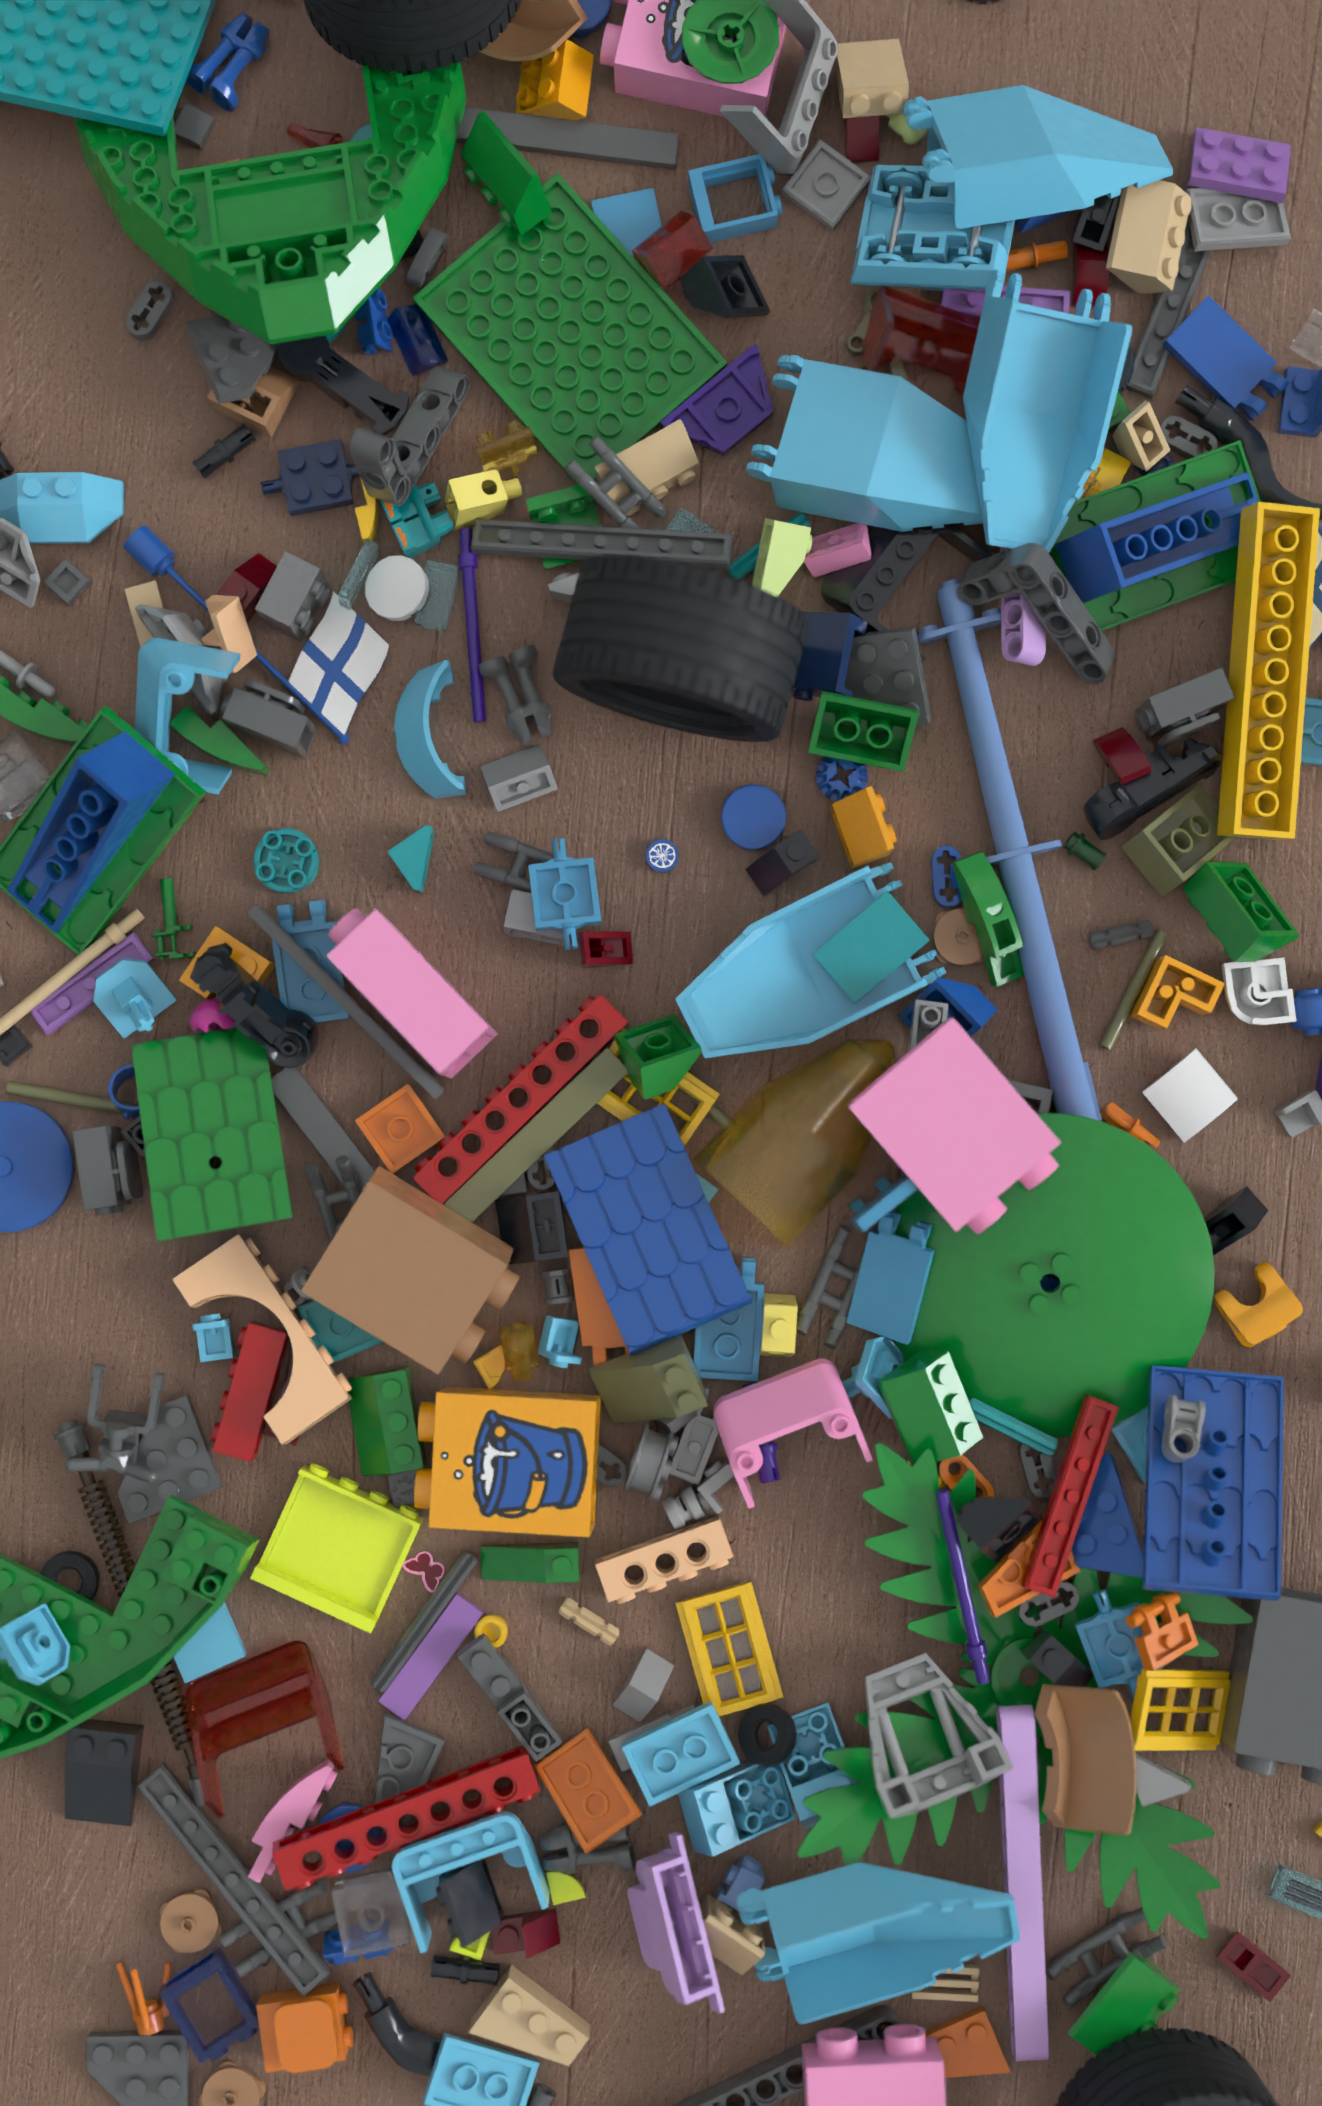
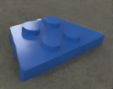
M1107 1453L1101 1459L1072 1546L1076 1566L1079 1568L1143 1578V1547L1114 1455Z

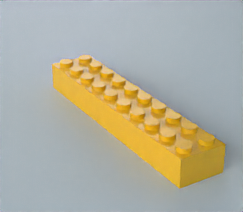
M1256 502L1241 509L1228 679L1235 698L1226 706L1217 836L1267 840L1295 839L1320 508Z

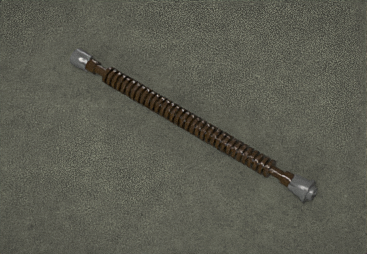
M75 1419L57 1426L59 1433L53 1436L55 1440H59L65 1458H91L88 1451L91 1447L84 1428H86L85 1423L78 1425ZM78 1471L83 1487L77 1489L78 1493L86 1492V1495L80 1498L82 1502L89 1500V1503L83 1506L85 1510L92 1508V1511L86 1514L88 1518L95 1516V1519L89 1522L91 1526L98 1524V1527L92 1530L94 1534L101 1532V1535L95 1538L97 1542L104 1540V1543H101L99 1548L100 1550L107 1548L102 1553L103 1558L110 1556L105 1561L106 1566L113 1564L108 1569L109 1574L116 1572L111 1577L112 1582L119 1580L118 1583L114 1584L115 1590L122 1588L121 1591L117 1592L118 1598H121L135 1567L129 1568V1566L134 1564L133 1559L126 1560V1558L131 1556L130 1551L123 1553V1550L127 1549L128 1545L127 1543L120 1545V1542L124 1541L125 1537L124 1535L117 1537V1534L121 1533L122 1529L121 1527L114 1529V1526L118 1525L119 1521L118 1519L111 1521V1518L115 1517L116 1513L115 1511L108 1513V1510L112 1509L113 1505L112 1503L105 1505V1502L109 1501L110 1497L109 1495L102 1497V1494L107 1492L106 1487L99 1489V1486L104 1484L103 1479L96 1481L92 1471ZM170 1662L157 1673L150 1683L151 1686L158 1685L153 1689L154 1694L161 1693L156 1699L158 1702L164 1701L159 1707L161 1710L167 1709L162 1715L164 1718H169L165 1723L167 1726H172L168 1731L170 1734H175L171 1737L173 1742H178L174 1745L175 1749H183L189 1764L186 1767L190 1776L188 1783L196 1805L200 1807L219 1799L222 1793L213 1770L209 1771L206 1760L201 1759L195 1743L199 1742L201 1738L199 1734L194 1735L198 1730L196 1726L191 1727L195 1722L193 1718L188 1719L192 1714L190 1710L185 1711L189 1708L188 1703H182L186 1700L185 1695H178L183 1690L181 1686L175 1687L180 1682L178 1678L172 1679L177 1674L175 1670L169 1671L174 1668L172 1662Z

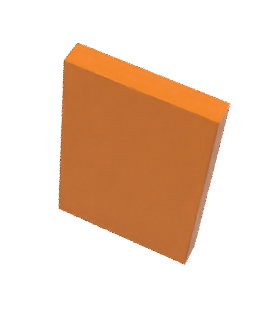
M586 1728L534 1765V1768L585 1853L591 1852L642 1815L590 1728Z

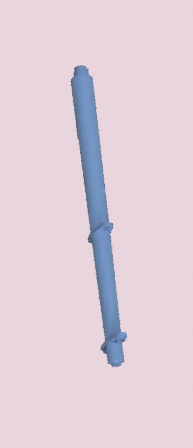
M960 579L943 582L941 589L936 591L944 627L938 629L937 625H929L918 630L919 635L917 636L918 644H928L945 639L948 641L996 855L986 858L991 865H999L1005 895L1012 909L1024 946L1018 949L1050 1088L1053 1090L1052 1097L1056 1113L1080 1115L1102 1121L1088 1062L1083 1063L1032 855L1062 847L1061 840L1029 846L975 635L976 631L1001 624V608L984 611L982 617L976 619L973 605L964 603L957 594Z

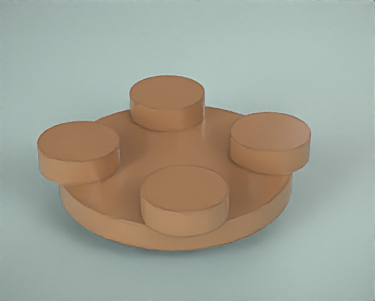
M964 908L939 913L935 918L933 942L938 954L935 956L940 963H951L954 965H969L983 962L984 958L975 925L968 923Z
M197 1888L194 1892L179 1894L173 1899L165 1901L159 1909L162 1936L177 1953L201 1951L212 1941L217 1940L218 1936L222 1934L223 1926L219 1921L218 1911L211 1901L210 1892L205 1888Z
M226 2059L220 2063L218 2070L213 2072L207 2079L199 2097L200 2106H259L266 2090V2084L261 2078L255 2077L247 2069L239 2067L234 2060Z

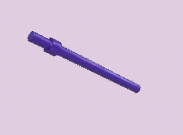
M462 528L459 529L461 554L458 555V567L462 570L473 722L482 723L486 722L483 676L478 667L482 663L475 569L478 568L477 554L472 553L471 550L472 529Z
M940 1489L935 1494L968 1639L966 1650L968 1658L973 1662L977 1683L985 1684L990 1681L985 1658L988 1656L985 1641L980 1636L949 1490Z

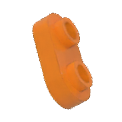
M963 1454L939 1461V1476L951 1490L964 1473L972 1469L975 1473V1485L982 1490L980 1497L994 1498L992 1485ZM954 1462L958 1463L960 1466L959 1471L955 1474L949 1473V1465Z

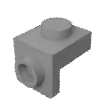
M728 1459L722 1464L719 1460L711 1464L703 1472L706 1477L697 1485L700 1493L696 1497L707 1511L713 1508L717 1514L723 1510V1507L713 1493L735 1476Z

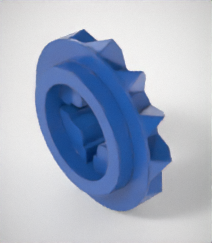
M827 756L821 760L816 771L818 788L824 796L836 802L865 789L868 780L866 764ZM836 764L843 771L854 770L847 778L849 788L841 780L829 781L837 774Z

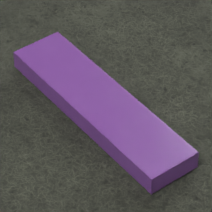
M1003 286V290L1001 292L1000 297L1006 298L1005 292L1007 286ZM1021 287L1018 302L1069 313L1070 291ZM941 291L939 317L980 320L986 296L985 291Z
M133 932L118 945H115L83 968L30 1011L46 1035H51L94 1004L93 997L96 977L122 958L146 960L148 963H151L155 960L136 933Z
M457 1592L379 1698L378 1702L405 1721L484 1611Z

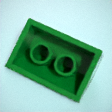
M484 111L480 112L461 152L466 166L463 169V173L473 187L477 184L480 186V193L490 207L497 206L499 209L498 214L508 228L513 225L522 236L549 216L552 210L537 172Z
M822 691L814 716L808 753L904 772L919 710Z
M1206 862L1182 888L1189 897L1191 906L1199 911L1207 922L1206 926L1209 931L1217 936L1224 946L1227 956L1235 962H1255L1300 936L1246 862Z
M922 1348L877 1381L912 1466L925 1449L932 1450L936 1463L962 1455L984 1438L948 1351Z
M410 1367L346 1378L353 1388L349 1391L353 1399L348 1402L362 1476L394 1474L424 1468L427 1464L424 1443L418 1440L419 1416Z
M1129 1953L1072 2026L1068 2034L1097 2056V2052L1103 2048L1111 2047L1110 2044L1117 2040L1121 2042L1124 2040V2037L1129 2035L1136 2036L1139 2032H1152V2029H1156L1157 2024L1155 2022L1163 2012L1167 2013L1174 2007L1178 2000L1176 1995L1181 1988L1151 1960Z

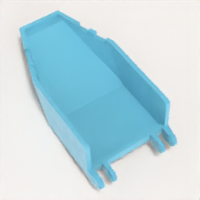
M1025 85L928 101L919 96L905 102L902 109L910 129H927V154L923 157L924 160L922 162L924 168H926L928 179L934 183L953 182V221L958 229L1085 209L1094 205V199L1107 194L1109 198L1119 196L1121 189L1134 184L1136 188H1140L1173 175V168L1156 135Z
M996 269L990 275L985 288L986 296L963 395L985 539L988 545L1010 549L1027 543H1036L1043 546L1049 553L1069 519L1067 514L1072 505L1083 494L1085 490L1083 486L1092 471H1096L1101 462L1132 334V325L1109 322L1111 297L1105 293L1098 295L1093 309L1094 319L1089 318L1093 293L1088 289L1082 290L1075 308L1076 315L1019 303L1022 277L1017 273L1010 276L1005 292L1006 298L1000 297L1003 288L1004 271Z
M798 355L779 357L778 367L787 372L800 374L799 379L789 374L778 373L774 375L772 380L773 385L776 387L795 391L778 450L772 446L754 444L751 450L754 457L774 462L773 468L764 463L749 462L746 467L747 473L752 477L771 483L778 507L900 532L913 531L915 527L933 526L934 529L943 528L944 524L964 522V525L983 523L966 420L901 376L807 360Z
M891 862L872 869L866 866L750 924L675 999L696 1042L701 1047L704 1058L812 1043L926 987L938 977L947 973L944 967H938L930 971L928 975L920 977L915 966L933 960L938 955L934 949L914 960L910 957L854 1004L812 955L886 891L890 893L903 886L900 880L892 881L879 890L874 886L872 879L884 876L894 869Z
M862 1862L762 1891L750 1888L746 1892L740 1893L737 1896L738 1899H736L737 1908L741 1910L739 1911L740 1919L745 1924L753 1925V1923L757 1924L769 1920L777 1950L771 1947L765 1948V1955L754 1965L757 1978L760 1981H764V1983L770 1980L785 1979L794 2015L799 2024L810 2023L927 1988L937 1983L935 1976L949 1969L953 1973L964 1969V1961L978 1954L984 1959L1020 1940L1015 1902L1010 1894Z

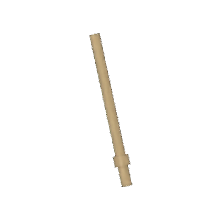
M136 908L118 924L112 923L104 930L106 933L1 1017L0 1035L114 943L118 945L127 938L126 933L145 919L139 909Z

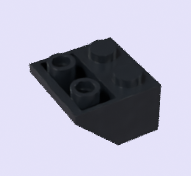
M559 1191L495 1200L501 1240L514 1248L508 1265L569 1256L562 1200Z
M485 1858L443 1872L439 1876V1886L436 1887L437 1897L442 1907L447 1906L451 1917L447 1919L448 1928L452 1938H458L461 1948L470 1945L502 1923L504 1911Z

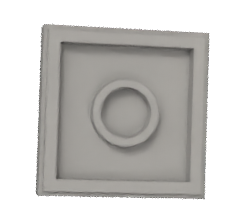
M820 139L783 187L781 194L833 231L870 183L871 176Z

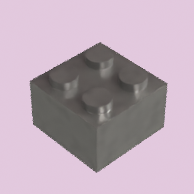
M285 551L255 610L266 625L300 641L304 634L308 635L311 632L315 623L313 615L318 606L323 607L330 594V589H328L329 583L320 568Z

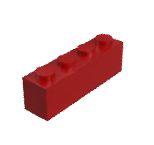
M256 1321L248 1323L247 1327H242L237 1346L241 1347L238 1359H233L228 1377L233 1379L229 1391H224L219 1406L220 1410H224L221 1423H215L210 1441L215 1442L213 1452L249 1462L257 1457L266 1425V1420L263 1416L270 1410L290 1339L286 1329Z

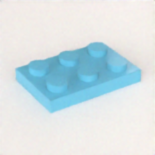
M712 1700L621 1743L622 1750L649 1806H653L740 1764L739 1757Z
M444 2033L422 2101L424 2105L526 2106L540 2063L536 2058Z

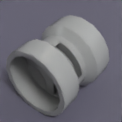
M692 1486L683 1489L681 1495L677 1497L669 1496L662 1500L664 1509L675 1530L684 1527L686 1522L691 1519L698 1520L705 1516Z

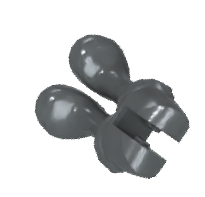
M535 645L519 648L508 655L511 665L517 674L525 698V705H522L519 700L504 656L491 658L478 665L481 675L491 678L498 685L509 713L505 717L508 730L515 734L522 746L533 742L530 736L529 724L526 725L525 718L533 715L535 719L534 725L539 730L541 738L552 735L551 708L547 702L541 701L532 676V664L538 656Z
M630 1824L605 1841L620 1842L616 1846L593 1849L589 1853L579 1850L580 1844L569 1825L556 1826L552 1831L538 1837L540 1849L554 1850L566 1847V1851L543 1856V1870L571 1874L577 1872L578 1866L598 1863L614 1864L626 1872L635 1870L634 1845L632 1841H627L630 1838Z

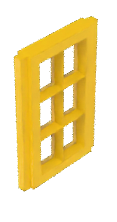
M614 1040L609 1050L618 1057L620 1051L616 1040ZM687 1072L674 1090L668 1091L664 1097L659 1095L651 1098L659 1103L658 1106L665 1103L667 1109L687 1122L679 1133L683 1146H685L720 1093L690 1072ZM627 1074L624 1077V1079L631 1083L629 1075ZM632 1083L622 1098L609 1091L597 1102L599 1106L621 1121L642 1113L627 1103L636 1090ZM678 1088H681L700 1101L691 1117L669 1102Z
M1142 1668L1141 1674H1138L1130 1718L1135 1751L1216 1750L1221 1740L1231 1679H1229L1230 1672L1226 1670L1157 1669L1155 1671H1145ZM1152 1688H1166L1163 1706H1149ZM1176 1688H1190L1187 1707L1173 1706ZM1200 1689H1213L1210 1707H1197ZM1148 1713H1161L1158 1731H1145ZM1172 1713H1186L1183 1731H1169ZM1196 1713H1209L1206 1731H1193Z

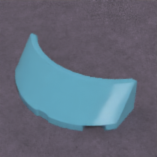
M449 660L423 668L412 677L400 697L394 721L396 748L404 768L414 782L434 799L467 795L464 776L454 775L449 770L447 763L441 762L434 748L429 728L430 703L439 702L442 689L446 685L454 684L452 667Z

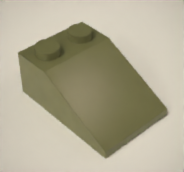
M1197 785L1128 840L1121 848L1158 894L1163 897L1187 880L1236 837L1217 836L1219 809L1200 785Z
M681 1334L635 1355L630 1356V1353L589 1368V1373L613 1423L678 1418L708 1406L704 1384Z

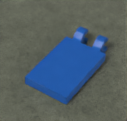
M1209 295L1162 344L1216 398H1219L1233 409L1238 406L1251 421L1268 407L1263 399L1250 393L1258 383L1272 398L1280 394L1289 384L1284 376L1271 370L1277 362Z

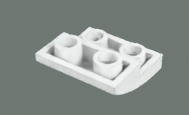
M1197 1048L1170 1067L1169 1071L1142 1092L1184 1143L1238 1100L1237 1096Z

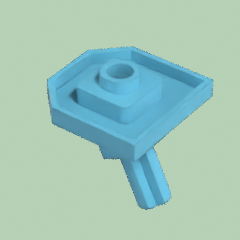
M122 958L96 977L93 1002L124 1039L136 1030L140 1032L143 1030L150 1031L153 1028L154 1017L177 1001L175 995L146 960Z
M879 1336L866 1340L860 1364L851 1368L852 1377L842 1381L849 1398L862 1393L866 1398H870L889 1419H892L877 1381L906 1361L900 1349L891 1339Z
M46 1603L0 1628V1660L8 1661V1666L12 1667L17 1678L39 1686L68 1667L70 1645Z

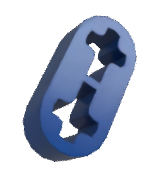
M945 845L935 850L931 856L932 894L937 905L942 908H951L961 901L954 868L951 863L948 868L949 874L945 875L944 865L938 864L937 859L942 857L943 852L947 853L948 858H954V861L961 859V856L956 848ZM946 879H949L950 889L957 892V895L951 898V902L946 901V897L940 896L939 893L945 889Z

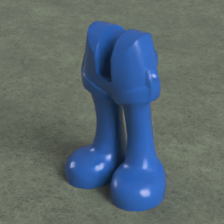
M244 12L223 27L220 32L221 42L205 60L191 66L186 83L197 93L205 95L209 90L213 100L222 109L229 112L234 111L239 101L234 90V84L238 75L250 61L260 59L265 51V43L270 33V30L259 22L251 28L252 17ZM232 51L236 52L223 71L213 79L216 70Z

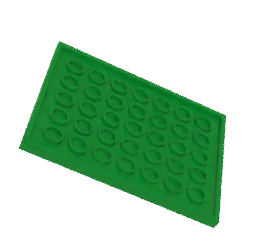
M557 172L542 185L552 210L549 216L522 236L513 225L508 228L503 221L499 222L412 298L417 307L569 478L578 485V482L569 474L565 466L572 459H575L595 480L594 467L604 462L589 446V443L597 435L615 454L640 442L660 426L661 420L725 369L728 362Z

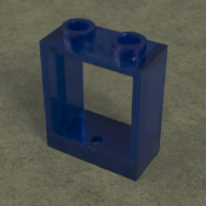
M221 1947L162 1984L159 1995L200 2064L207 2059H210L211 2062L217 2060L228 2051L227 2046L238 2039L240 2042H244L257 2032L256 2027L259 2026L257 2008ZM215 1973H218L245 2020L205 2045L177 1998Z

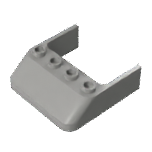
M765 0L806 49L779 132L755 105H722L720 112L765 161L772 165L777 173L793 174L798 169L804 150L807 148L808 138L814 120L818 115V108L828 84L830 71L838 54V43L830 30L805 0Z

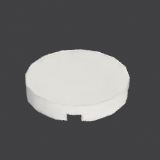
M402 555L389 556L379 561L370 570L365 582V596L369 606L379 616L391 621H402L412 617V614L417 610L420 611L425 605L429 594V580L423 569L413 559Z

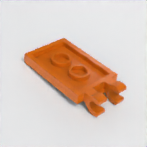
M584 1247L570 1248L569 1257L582 1347L592 1346L593 1363L596 1366L609 1361L608 1348L625 1346V1354H628L629 1351Z

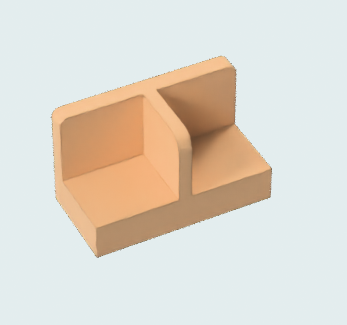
M212 595L206 600V604L214 629L202 638V643L208 646H220L221 650L241 653L239 662L232 670V673H237L257 656L239 596Z

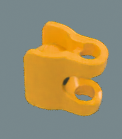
M1265 1261L1253 1269L1254 1277L1261 1288V1298L1256 1305L1246 1306L1239 1303L1225 1289L1214 1294L1212 1299L1214 1306L1226 1321L1236 1339L1245 1348H1251L1264 1339L1268 1340L1286 1328L1288 1323L1299 1317L1303 1312L1300 1301L1284 1283L1273 1266Z

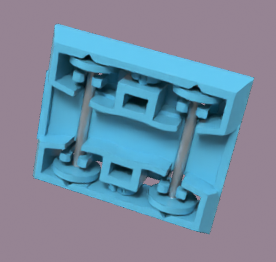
M875 165L872 168L868 194L865 200L851 284L867 287L918 288L920 290L985 291L987 282L994 270L1004 271L1005 279L1015 220L958 229L953 221V182L934 183L930 181L924 166Z

